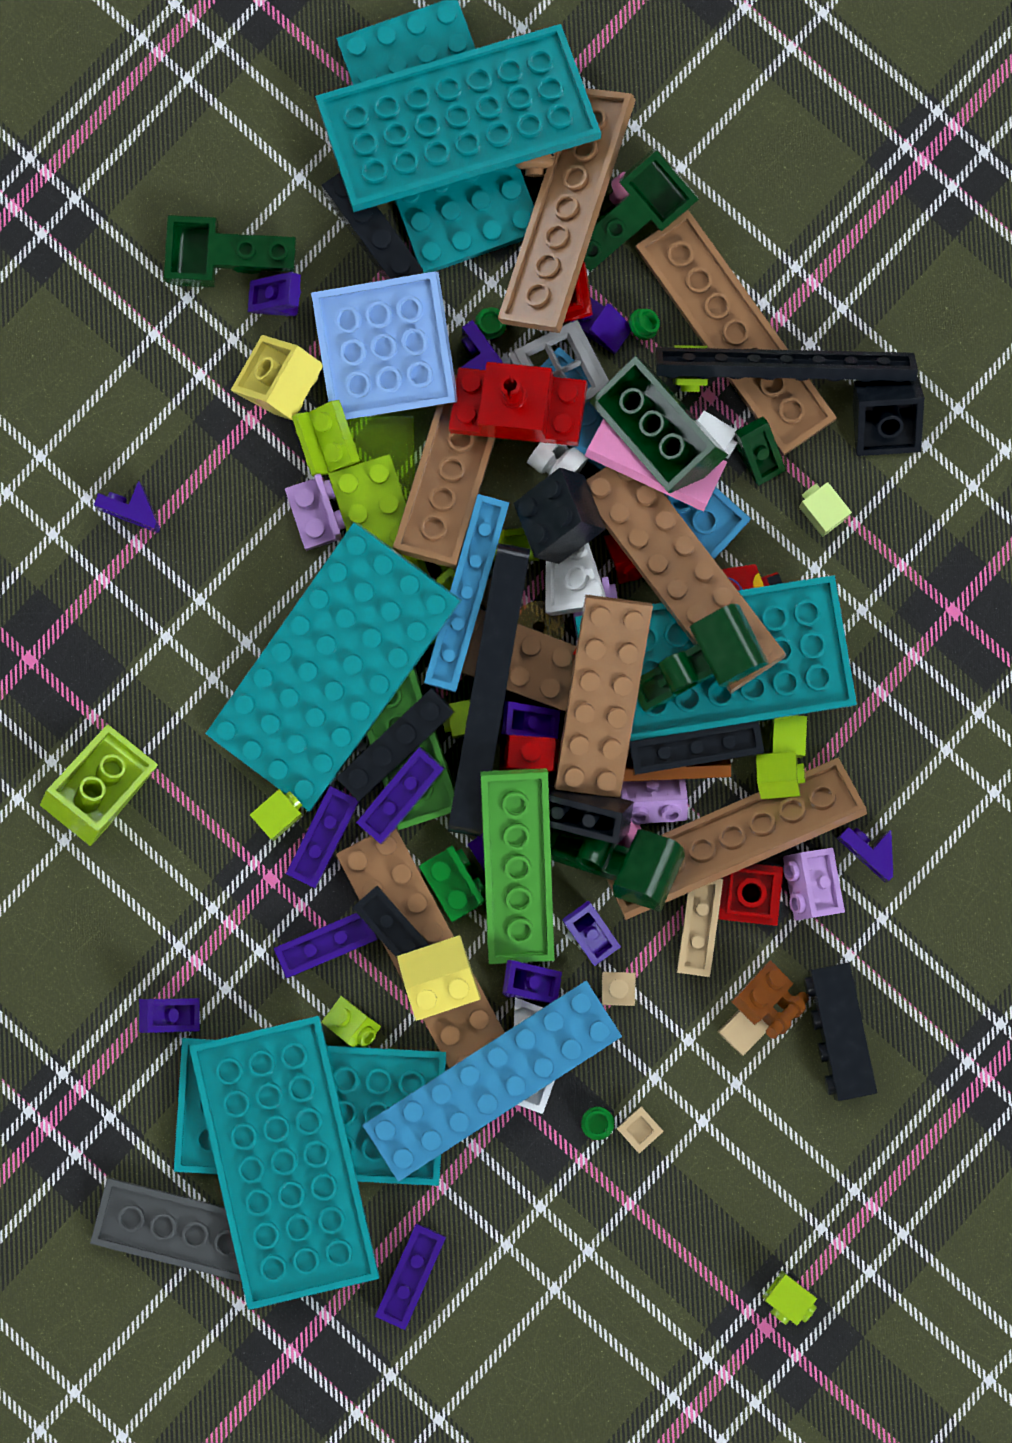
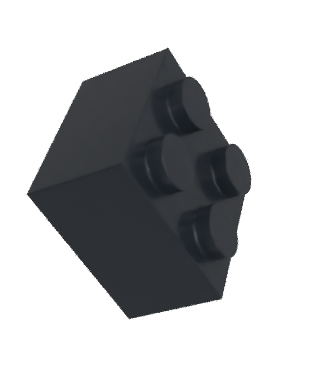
M561 467L513 503L534 557L560 564L606 529L585 476Z

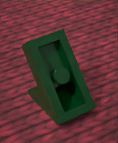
M763 416L735 431L738 440L735 448L758 486L786 471L770 425Z

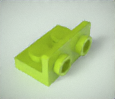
M333 400L310 412L297 413L292 416L307 466L313 477L319 473L321 476L328 475V473L347 468L360 461L340 400Z

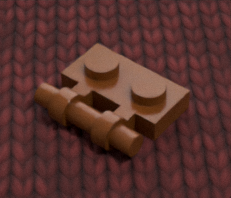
M770 960L731 1002L754 1025L763 1020L769 1026L766 1029V1034L770 1038L775 1039L779 1034L787 1032L794 1018L801 1016L806 1009L809 997L805 992H799L796 996H792L788 990L793 983ZM777 1003L783 1011L777 1012L773 1006Z

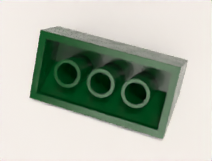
M637 356L631 359L589 400L668 493L675 492L705 478L728 456L724 449L663 380L656 376L655 371Z

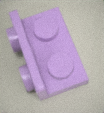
M320 473L314 475V479L285 488L306 551L341 540L340 530L345 529L340 510L333 512L330 500L335 498L330 480L323 481Z
M685 779L623 781L620 798L634 802L631 817L633 824L640 825L687 820L688 797Z
M833 848L801 852L783 857L784 875L787 879L790 893L789 904L795 921L845 912Z

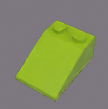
M107 724L46 790L40 806L91 846L157 768L158 764Z

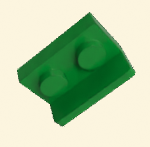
M452 845L419 865V868L451 922H454L486 902L483 898L485 887L479 877L472 880L466 869L471 863L462 848L455 851Z

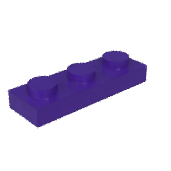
M419 747L356 823L377 842L383 844L446 768L422 747Z
M332 786L329 787L286 872L287 875L315 889L317 888L359 804L354 797Z
M355 913L274 948V951L287 979L378 940V938L358 913Z
M418 1223L415 1224L375 1317L406 1330L444 1244L445 1235Z

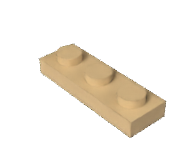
M718 879L687 893L677 973L710 977L723 879Z

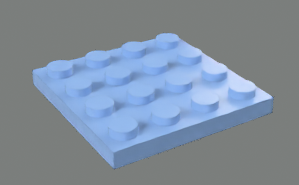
M434 271L311 293L328 402L340 400L346 420L457 402L456 382L439 272Z

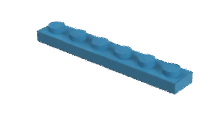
M481 494L477 495L450 590L462 601L437 635L424 684L456 693L509 502Z

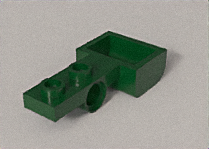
M657 148L646 154L621 176L619 183L629 194L597 219L584 258V263L589 272L650 220L663 231L699 200V197Z
M168 215L164 280L166 283L176 286L212 288L215 287L216 268L232 269L235 272L244 274L260 273L261 270L295 272L297 240L296 237L222 234L218 233L216 217Z
M730 604L722 607L690 625V629L698 644L686 651L675 653L658 663V667L641 676L637 698L644 712L655 709L712 676L715 677L720 687H728L769 664L739 604Z
M554 829L550 837L552 861L613 880L614 897L661 912L685 858L684 848L678 842L642 829L637 830L630 848L559 829Z

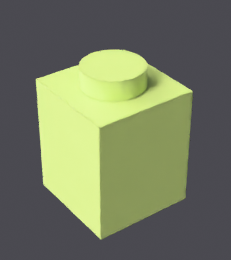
M828 482L822 487H819L816 483L802 494L805 500L801 502L799 508L822 537L845 521L852 513Z

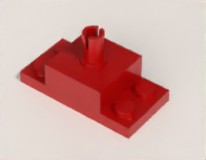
M487 362L485 370L458 367L456 379L457 402L452 404L449 431L453 434L579 446L588 386L587 380L554 377L552 368L496 362Z

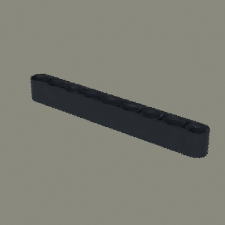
M498 543L448 832L481 836L483 823L480 772L492 771L530 548Z

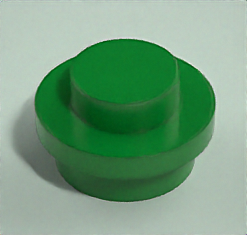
M494 307L481 310L475 318V324L487 340L501 337L507 327L506 324H502L498 320L500 310Z
M647 308L637 309L629 316L630 329L637 338L650 340L657 334L660 321L654 311Z
M593 1107L584 1113L581 1127L584 1134L590 1139L603 1140L612 1133L614 1119L607 1109Z

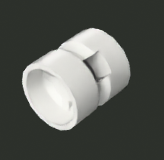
M540 442L530 455L527 463L540 474L547 472L550 475L560 467L580 473L589 458L585 457L575 447L569 449L567 445Z

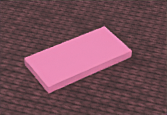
M604 418L585 454V457L703 512L727 464V461L723 460L705 478L675 492L668 493Z

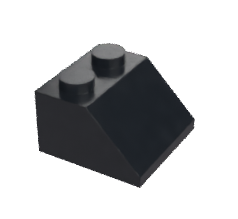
M917 377V381H905L902 383L891 380L854 381L853 420L857 456L921 452L925 397L919 377Z

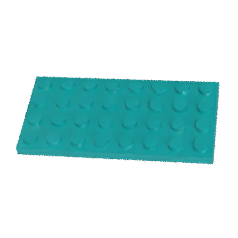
M443 0L337 38V43L353 85L476 49L458 0ZM515 165L395 200L416 260L423 268V273L438 271L523 241L534 209L522 172Z
M561 24L315 96L353 212L601 139V130Z
M353 522L205 734L286 794L291 791L303 805L302 807L310 812L462 600L359 523Z
M835 575L738 590L786 653L785 658L732 694L726 687H720L715 677L712 676L649 712L643 711L637 698L630 742L856 706L857 702ZM663 603L652 604L653 609L641 676L658 667V663L675 653L686 651L694 646ZM582 616L575 617L577 637L579 636Z
M320 1016L189 1046L248 1310L379 1279L377 1263Z
M182 1038L174 1172L217 1174L189 1046L214 1041V1039ZM327 1045L358 1182L439 1186L441 1154L398 1182L364 1129L363 1124L445 1072L447 1052Z

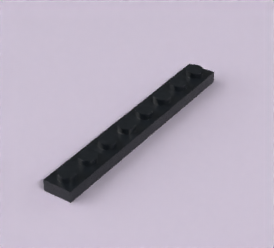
M655 348L656 376L677 378L679 376H696L702 379L711 377H729L731 379H742L745 377L762 378L765 380L794 378L799 381L808 379L840 381L845 379L860 380L862 382L891 380L902 383L905 381H917L918 374L917 362L913 352Z

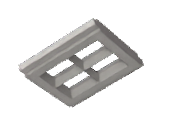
M578 320L562 326L560 333L550 332L508 354L512 364L534 366L529 356L545 349L556 369L553 371L554 377L559 376L560 378H567L566 372L581 365L591 387L587 388L585 403L589 402L609 382ZM567 338L578 360L561 367L551 346Z

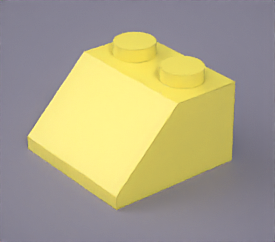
M261 335L231 391L274 415L293 421L292 416L301 410L303 401L311 387L316 383L323 365L298 345Z
M460 935L397 956L405 989L416 1021L481 999Z

